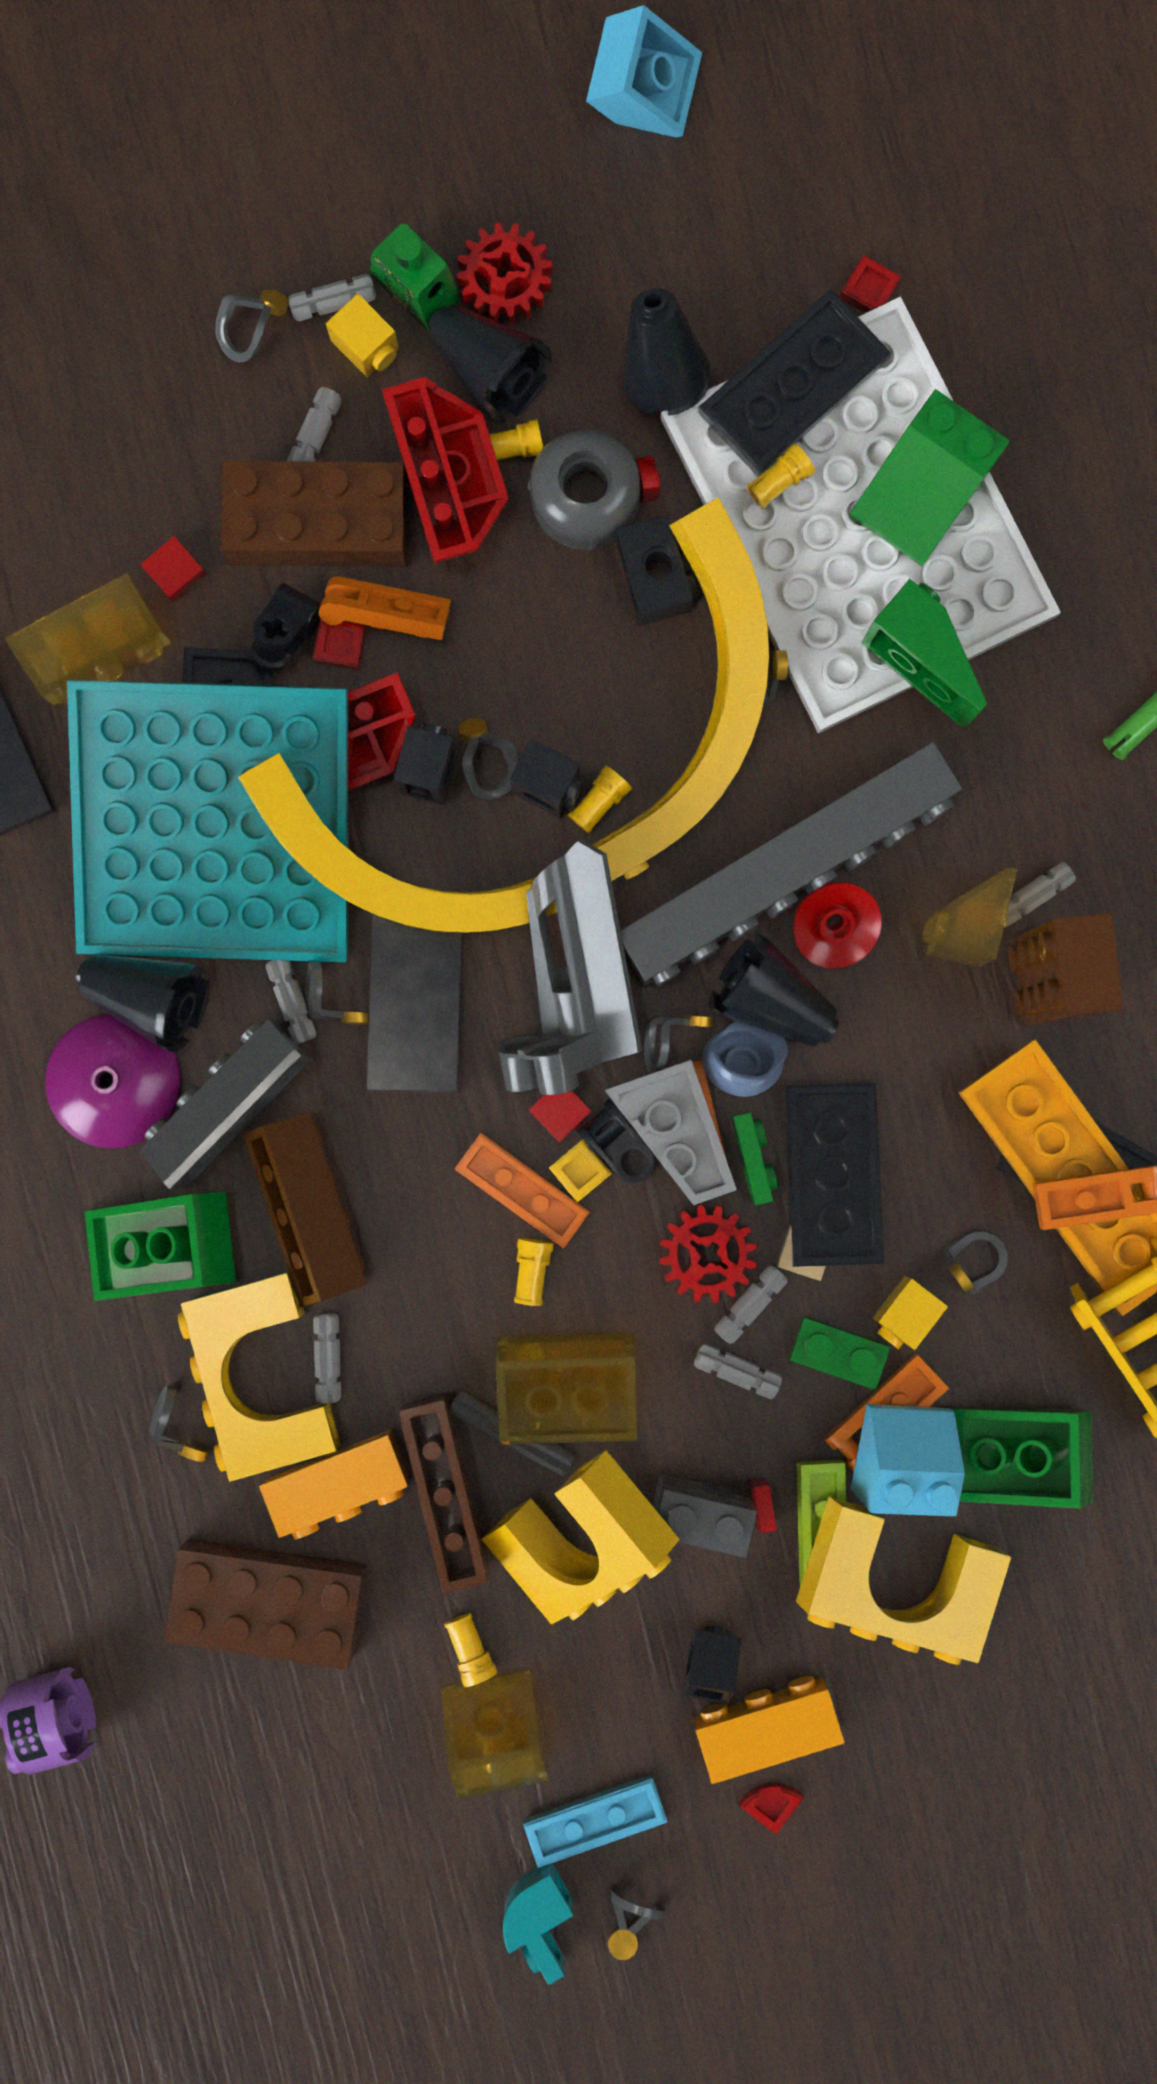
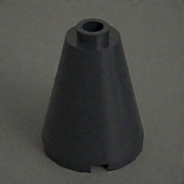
M661 288L648 289L640 293L631 305L622 374L624 393L631 405L645 414L654 415V410L668 411V416L678 415L694 407L706 395L710 378V363L674 295Z
M456 304L439 308L431 317L429 322L430 342L487 416L496 422L505 423L507 421L503 416L510 412L515 416H519L536 399L548 375L542 372L545 359L552 363V353L549 346L535 337Z
M758 932L754 933L755 943L746 939L722 970L718 979L724 982V987L720 995L712 991L709 1008L718 1015L811 1047L816 1046L819 1042L827 1043L839 1025V1021L835 1019L837 1009L767 937Z
M95 954L80 965L76 975L80 994L159 1048L169 1052L179 1051L190 1041L183 1036L189 1026L198 1028L209 994V981L201 978V973H205L206 970L192 963Z

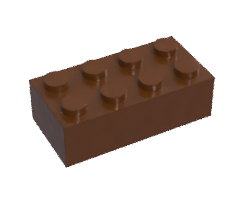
M223 461L221 551L230 565L407 567L408 478L404 462Z
M1112 913L1053 919L1013 938L1014 945L1009 946L1008 958L1010 969L1012 972H1017L1019 990L1014 991V1007L1017 1017H1023L1024 1026L1075 1021L1124 1009Z
M188 1539L178 1549L164 1642L348 1669L354 1656L367 1565Z

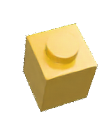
M358 293L326 323L331 342L367 378L375 370L380 372L386 369L397 355L399 346L395 330Z
M904 1275L872 1319L882 1326L877 1334L898 1350L904 1343L913 1350H916L948 1306L912 1278Z

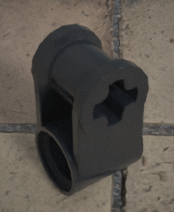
M282 583L254 623L253 631L256 639L251 647V659L254 664L268 672H277L284 669L304 641L309 639L320 622L319 609L321 603Z
M607 1099L603 1102L604 1108L584 1126L578 1124L574 1129L600 1159L603 1158L620 1178L626 1182L640 1183L651 1175L654 1168V1156L648 1146L634 1132V1128L629 1121ZM610 1121L613 1122L599 1136H596V1133L599 1132L605 1125H607ZM638 1150L646 1156L648 1164L643 1173L632 1176L623 1171L621 1159L626 1152Z

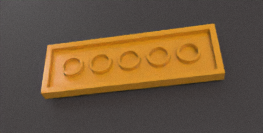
M1036 1039L1026 1043L958 1092L1034 1199L1033 1183L1129 1169ZM1139 1183L1131 1184L1133 1201L1143 1199L1141 1185ZM1157 1213L1056 1228L1102 1293L1153 1264L1151 1259L1157 1256L1151 1240L1157 1237ZM1157 1284L1113 1309L1118 1315L1124 1316L1157 1292Z

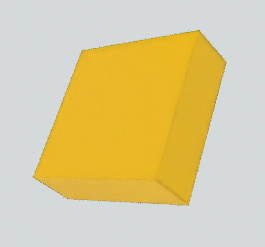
M584 1139L549 1167L577 1203L612 1174Z

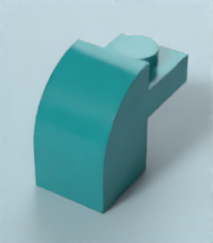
M553 1863L540 1868L536 1867L516 1881L507 1896L503 1920V1939L508 1953L510 1954L526 1945L522 1950L530 1969L535 1974L541 1971L548 1985L565 1976V1957L552 1936L550 1929L573 1916V1897Z

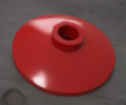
M849 882L827 883L821 888L810 892L799 904L793 919V938L801 954L813 964L830 969L844 968L859 962L874 948L881 933L882 916L873 896L861 886ZM834 914L840 915V920L837 924L833 926L826 925V921L830 916Z

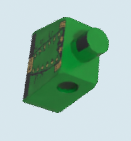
M401 223L372 252L370 275L428 332L430 331V319L439 308L451 304L458 305L461 302L449 266L407 224ZM435 289L437 293L433 297L428 298L430 290Z

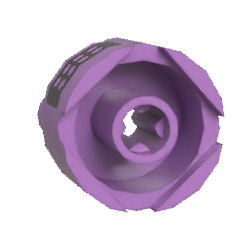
M71 1667L12 1682L5 1691L4 1698L0 1699V1728H3L7 1746L6 1763L11 1773L24 1772L30 1775L86 1760L92 1753L95 1742L87 1744L88 1730L96 1728L93 1700L83 1678L75 1680L70 1674L75 1670Z

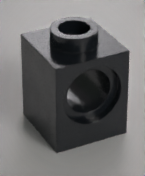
M707 1626L703 1630L696 1629L689 1645L683 1690L684 1697L729 1704L735 1694L741 1637L730 1636L729 1630L716 1626Z

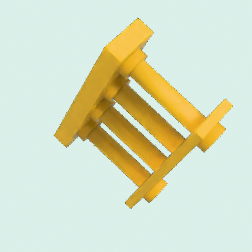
M1156 1237V1238H1154V1239L1151 1240V1243H1152V1245H1153V1247H1154V1249H1155V1251H1156V1253H1157V1237ZM1156 1256L1151 1259L1153 1264L1091 1300L1088 1299L1079 1283L1071 1286L1070 1288L1076 1303L1071 1305L1070 1309L1084 1330L1092 1326L1148 1412L1143 1414L1142 1417L1157 1439V1401L1149 1391V1388L1157 1385V1363L1138 1373L1125 1354L1126 1351L1157 1334V1312L1116 1336L1112 1335L1100 1317L1157 1284Z

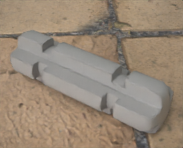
M362 274L352 277L353 282L346 283L345 279L316 287L308 295H306L305 291L291 294L289 296V305L296 321H303L313 318L312 313L318 312L320 316L338 311L357 293L366 302L373 301L376 298V292L371 276L369 274Z
M326 387L318 389L313 400L315 408L309 409L296 438L298 446L292 447L287 461H316L314 453L318 454L333 423L331 415L336 416L342 403L337 392Z
M1061 862L1046 872L1047 876L1044 874L1011 895V900L1007 898L996 905L992 912L997 921L1003 927H1008L1021 919V914L1026 915L1055 896L1057 894L1056 890L1060 892L1073 884L1076 877L1071 868L1065 862Z
M272 960L268 962L265 968L270 981L275 982L276 986L273 987L284 1020L289 1021L291 1025L287 1027L291 1039L296 1044H302L314 1039L317 1033L312 1020L307 1019L306 1003L298 981L292 978V975L295 973L291 962L285 960Z
M768 1266L758 1277L760 1281L757 1284L752 1283L730 1308L731 1314L728 1317L724 1315L715 1325L716 1333L727 1343H734L744 1332L742 1328L745 1324L749 1327L772 1301L770 1296L774 1292L778 1294L787 1284L786 1276L776 1267Z
M334 1313L317 1314L313 1319L314 1334H317V1340L314 1341L315 1377L319 1378V1382L315 1384V1397L319 1403H335L341 1398V1382H337V1377L341 1375L340 1339H336V1333L339 1332V1317Z
M703 1343L698 1349L694 1360L696 1368L709 1374L711 1370L717 1372L716 1377L749 1391L751 1387L756 1388V1394L768 1399H773L778 1393L782 1382L780 1374L767 1368L762 1372L759 1370L760 1365L727 1351L725 1355L719 1353L720 1348L708 1343Z

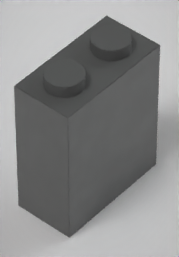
M660 1471L652 1506L679 1537L680 1540L678 1542L747 1558L757 1514L749 1493Z

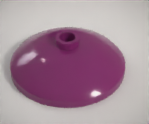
M110 1014L91 1017L71 1028L53 1049L45 1076L47 1099L58 1122L66 1131L80 1141L102 1148L133 1146L147 1140L144 1135L158 1120L164 1117L168 1121L172 1116L181 1092L179 1061L175 1052L159 1048ZM104 1072H109L113 1076V1084L108 1089H104L99 1082L100 1076Z

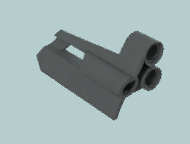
M584 840L577 841L564 856L549 864L534 879L531 888L526 892L542 1033L516 1036L498 1043V1055L507 1091L521 1092L538 1087L539 1092L543 1095L567 1093L579 1086V1072L597 1066L602 1062L642 1051L607 854ZM553 902L556 904L568 969L557 966L554 960L546 918V909Z

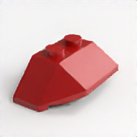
M427 377L382 389L434 564L478 551L509 501L483 413L454 394L438 387L435 382Z
M399 672L348 690V791L389 775L395 770L407 726H412L416 716Z

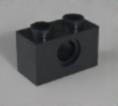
M669 515L616 529V545L639 626L691 612L692 597L698 596L692 570L684 571L680 557L684 552L669 526L671 525ZM659 561L669 567L670 573L663 578H655L647 572L646 567L652 562Z
M421 723L419 729L407 726L393 779L401 795L445 805L458 756L453 738L446 736V729L428 723Z
M532 738L510 777L513 795L559 819L565 808L573 811L584 790V787H582L584 779L580 778V763Z

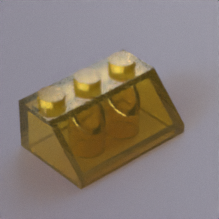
M128 573L5 637L8 646L38 691L52 705L58 703L60 705L68 704L67 680H116L124 673L123 668L136 661L145 663L157 658L163 653V647L171 643L147 597Z
M634 1333L497 1337L496 1381L500 1445L637 1441Z

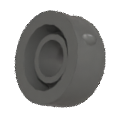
M586 427L570 430L556 436L543 447L534 461L527 487L530 491L532 512L538 525L550 538L572 549L593 551L615 542L616 529L632 525L639 509L641 478L639 467L633 455L621 441L611 434ZM587 471L600 476L606 484L607 491L598 501L586 504L575 502L567 497L564 492V485L575 473Z

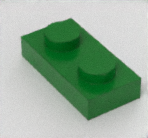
M751 1112L730 1117L751 1203L756 1206L772 1202L771 1191L778 1190V1185L772 1164L764 1165L760 1147L767 1146L762 1122L760 1119L753 1121Z
M803 1316L788 1359L792 1362L876 1390L890 1347Z

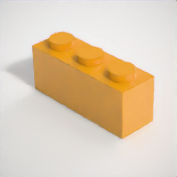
M389 1429L339 1449L336 1452L266 1478L259 1488L278 1537L280 1538L292 1533L295 1540L319 1530L318 1522L334 1516L336 1523L360 1514L362 1512L360 1506L377 1499L379 1506L403 1497L404 1492L402 1489L408 1487L411 1477L393 1430Z
M813 1676L800 1677L789 1682L787 1689L771 1693L768 1689L758 1690L744 1697L745 1702L728 1707L726 1704L721 1703L712 1704L703 1708L700 1711L701 1715L693 1717L695 1731L712 1784L844 1744L829 1690L823 1677L816 1680Z

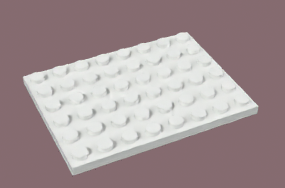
M901 296L858 317L892 353L890 359L796 443L811 460L815 473L808 479L800 480V484L797 486H790L767 504V507L764 509L756 505L745 485L758 477L698 413V407L727 381L707 390L706 395L694 407L678 415L668 416V411L661 412L660 419L703 505L719 497L742 540L754 567L762 593L768 635L776 650H786L788 656V675L818 734L913 688V686L861 643L874 619L909 579L913 580L917 585L919 583L928 585L939 595L941 599L939 603L946 608L968 660L1056 618L1061 613L990 472L923 566L917 564L849 516L853 507L934 389H937L953 401Z

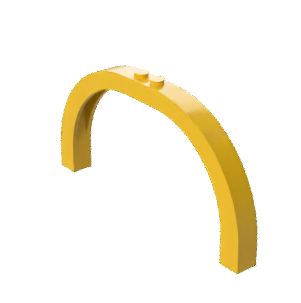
M719 497L669 525L700 583L713 619L717 641L718 672L712 713L694 757L668 792L641 815L592 844L607 854L611 881L622 875L627 880L645 871L649 867L648 859L680 839L708 813L738 772L751 746L761 717L767 688L769 664L768 625L764 602L752 562ZM280 753L273 755L237 776L260 816L278 842L301 867L325 887L348 902L379 917L407 926L433 931L463 933L494 931L530 923L526 892L531 888L532 882L536 877L507 887L474 892L440 891L397 880L378 871L357 857L332 834L306 799ZM555 902L546 909V917L557 913Z

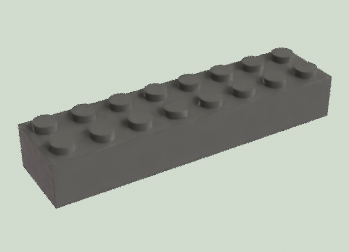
M934 742L621 930L626 961L642 988L651 982L655 989L663 986L678 976V973L681 972L678 966L690 959L694 966L701 963L717 952L716 950L720 948L717 942L729 936L732 943L756 929L755 927L759 925L758 917L767 913L770 919L775 918L794 906V903L799 900L796 894L803 890H806L809 894L827 883H832V880L838 877L835 871L843 866L847 873L861 866L877 853L874 848L882 843L887 850L908 837L911 832L916 830L915 822L920 820L925 827L946 814L949 809L955 806L952 798L962 790V787Z

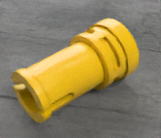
M538 419L518 424L516 429L490 434L497 461L520 455L523 458L535 455L537 457L543 449Z
M792 444L783 453L784 456L776 458L777 463L754 481L745 485L748 494L761 509L767 507V504L790 486H797L800 484V480L808 479L815 473L811 460L797 444Z
M607 765L602 768L598 777L592 782L594 785L576 808L567 815L589 834L614 803L617 805L632 790L631 785Z
M518 1238L517 1262L520 1263L516 1295L514 1297L515 1303L542 1306L546 1266L550 1265L554 1242L536 1238Z
M471 1612L457 1616L444 1623L459 1659L457 1666L464 1687L479 1684L498 1673L488 1650L484 1651L473 1623Z

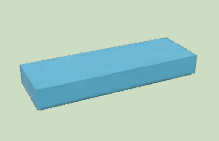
M652 1774L523 1819V1826L538 1868L667 1823V1816Z

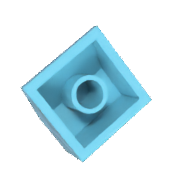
M645 5L608 16L605 20L586 102L615 124L675 138L681 137L684 133L702 52Z
M867 1404L851 1484L852 1492L870 1513L956 1516L965 1471L954 1411L951 1408Z

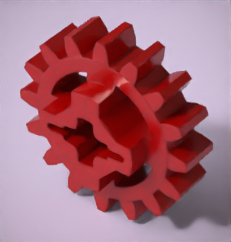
M499 222L495 223V234L488 235L483 228H480L478 230L479 242L477 244L471 240H466L465 250L468 256L460 255L457 258L458 269L461 270V272L456 274L458 287L464 288L462 291L463 302L468 304L475 301V313L482 315L487 310L490 312V319L498 321L500 315H506L509 325H514L516 313L520 312L528 320L531 318L530 305L533 304L536 307L543 308L545 303L542 292H551L552 279L547 276L553 274L551 260H545L547 257V246L540 244L534 247L536 240L535 233L532 230L522 237L519 235V224L514 223L510 233L503 232ZM519 254H523L530 263L523 262ZM504 270H507L505 278H502ZM476 279H479L480 285L488 287V289L490 290V295L486 294L479 287V285L476 282Z
M702 1204L697 1205L696 1216L692 1218L687 1212L682 1210L680 1217L683 1223L679 1227L670 1222L666 1225L673 1234L672 1238L660 1239L659 1241L661 1246L669 1249L668 1255L658 1258L659 1264L671 1265L672 1269L664 1276L666 1281L669 1282L678 1278L680 1283L676 1292L682 1295L689 1288L692 1289L693 1301L697 1303L702 1299L703 1293H709L713 1303H718L719 1291L725 1290L731 1297L736 1296L732 1285L736 1281L744 1285L749 1283L747 1277L742 1274L744 1268H756V1263L747 1258V1253L756 1250L757 1244L744 1241V1237L751 1231L750 1227L743 1226L737 1229L735 1224L739 1215L733 1212L724 1219L722 1218V1206L719 1205L714 1207L711 1215L706 1214ZM703 1223L717 1224L710 1234L695 1235L689 1230ZM731 1236H733L737 1245L736 1264L729 1260L726 1244L731 1239ZM693 1240L697 1244H703L707 1247L712 1242L716 1243L717 1246L714 1252L725 1265L720 1266L718 1263H712L708 1260L703 1265L699 1264L698 1261L701 1256L696 1251V1248L690 1244V1241ZM679 1243L688 1249L689 1263L683 1272L677 1259ZM719 1272L725 1276L723 1280L716 1283H698L705 1274Z

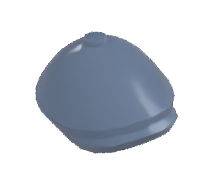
M735 1021L715 1033L708 1040L702 1053V1064L709 1080L717 1088L734 1096L749 1097L760 1094L775 1084L783 1071L784 1061L789 1050L784 1037Z

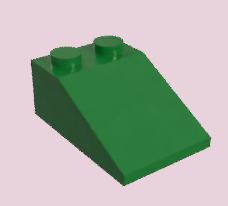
M934 389L853 507L849 516L917 564L923 566L997 463L1010 440L940 391Z
M909 579L874 619L861 643L962 729H965L983 710L987 702L947 610L939 603L941 601L939 595L924 583L917 585L913 580Z
M226 1192L189 1194L84 1211L94 1301L236 1282Z
M951 1408L955 1414L965 1471L960 1502L1079 1509L1093 1503L1091 1410Z

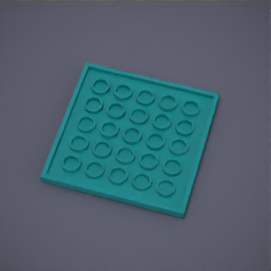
M88 679L67 680L76 954L347 962L348 901L315 879L278 842L260 816L237 776L273 755L280 753L321 821L348 848V688Z

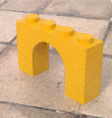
M289 1272L181 1303L183 1312L178 1313L180 1331L185 1340L189 1338L191 1340L195 1355L190 1357L192 1375L197 1384L201 1382L203 1384L207 1399L202 1401L204 1419L209 1428H215L219 1444L214 1445L216 1463L221 1472H227L229 1482L337 1451L341 1442L330 1403H320L280 1415L262 1414L242 1403L235 1394L230 1382L229 1362L232 1352L237 1343L247 1333L297 1319L305 1314L304 1308L299 1305Z
M607 1450L580 1466L554 1493L590 1537L598 1557L587 1554L568 1542L532 1498L507 1512L481 1539L551 1625L567 1616L571 1620H575L592 1603L597 1607L601 1606L616 1593L618 1588L622 1593L627 1592L643 1578L644 1574L649 1579L655 1577L671 1562V1558L667 1554L680 1540Z
M829 1496L796 1602L808 1614L807 1619L826 1628H834L835 1622L850 1626L851 1633L872 1641H876L878 1635L893 1639V1645L913 1653H918L920 1647L933 1650L935 1657L951 1664L960 1665L962 1659L979 1663L1011 1556L995 1545L954 1533L940 1579L933 1592L914 1607L903 1610L886 1609L875 1603L869 1587V1570L885 1519L879 1514L870 1513L865 1506Z

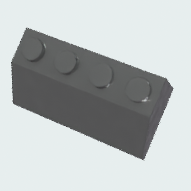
M268 1019L262 1024L258 1020L252 1024L240 1037L244 1044L232 1056L228 1053L222 1055L209 1068L208 1072L212 1077L200 1089L196 1085L188 1089L176 1103L180 1109L168 1121L164 1117L158 1120L144 1135L148 1142L140 1151L161 1181L169 1189L188 1187L313 1059L275 1021Z

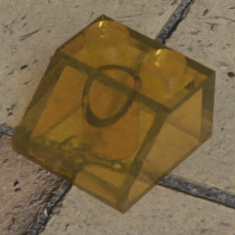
M1010 867L1004 869L937 910L935 916L929 915L922 939L923 942L929 943L926 955L976 967L996 960L1017 869Z
M530 1671L490 1678L470 1687L457 1684L441 1688L448 1772L458 1798L549 1781L543 1736Z

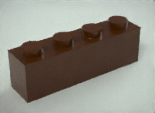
M310 1112L263 1125L243 1134L300 1307L322 1302L367 1285L364 1277V1262L360 1254L356 1252L350 1234V1220L347 1213L341 1207L335 1189L336 1178L332 1169L327 1165L321 1147V1133L318 1126L313 1123Z
M446 1393L403 1404L398 1412L442 1594L487 1583L490 1568L484 1544L481 1540L482 1535L453 1415L450 1411L448 1395Z

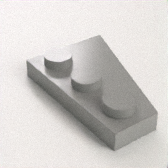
M691 1060L605 1090L693 1205L737 1190Z

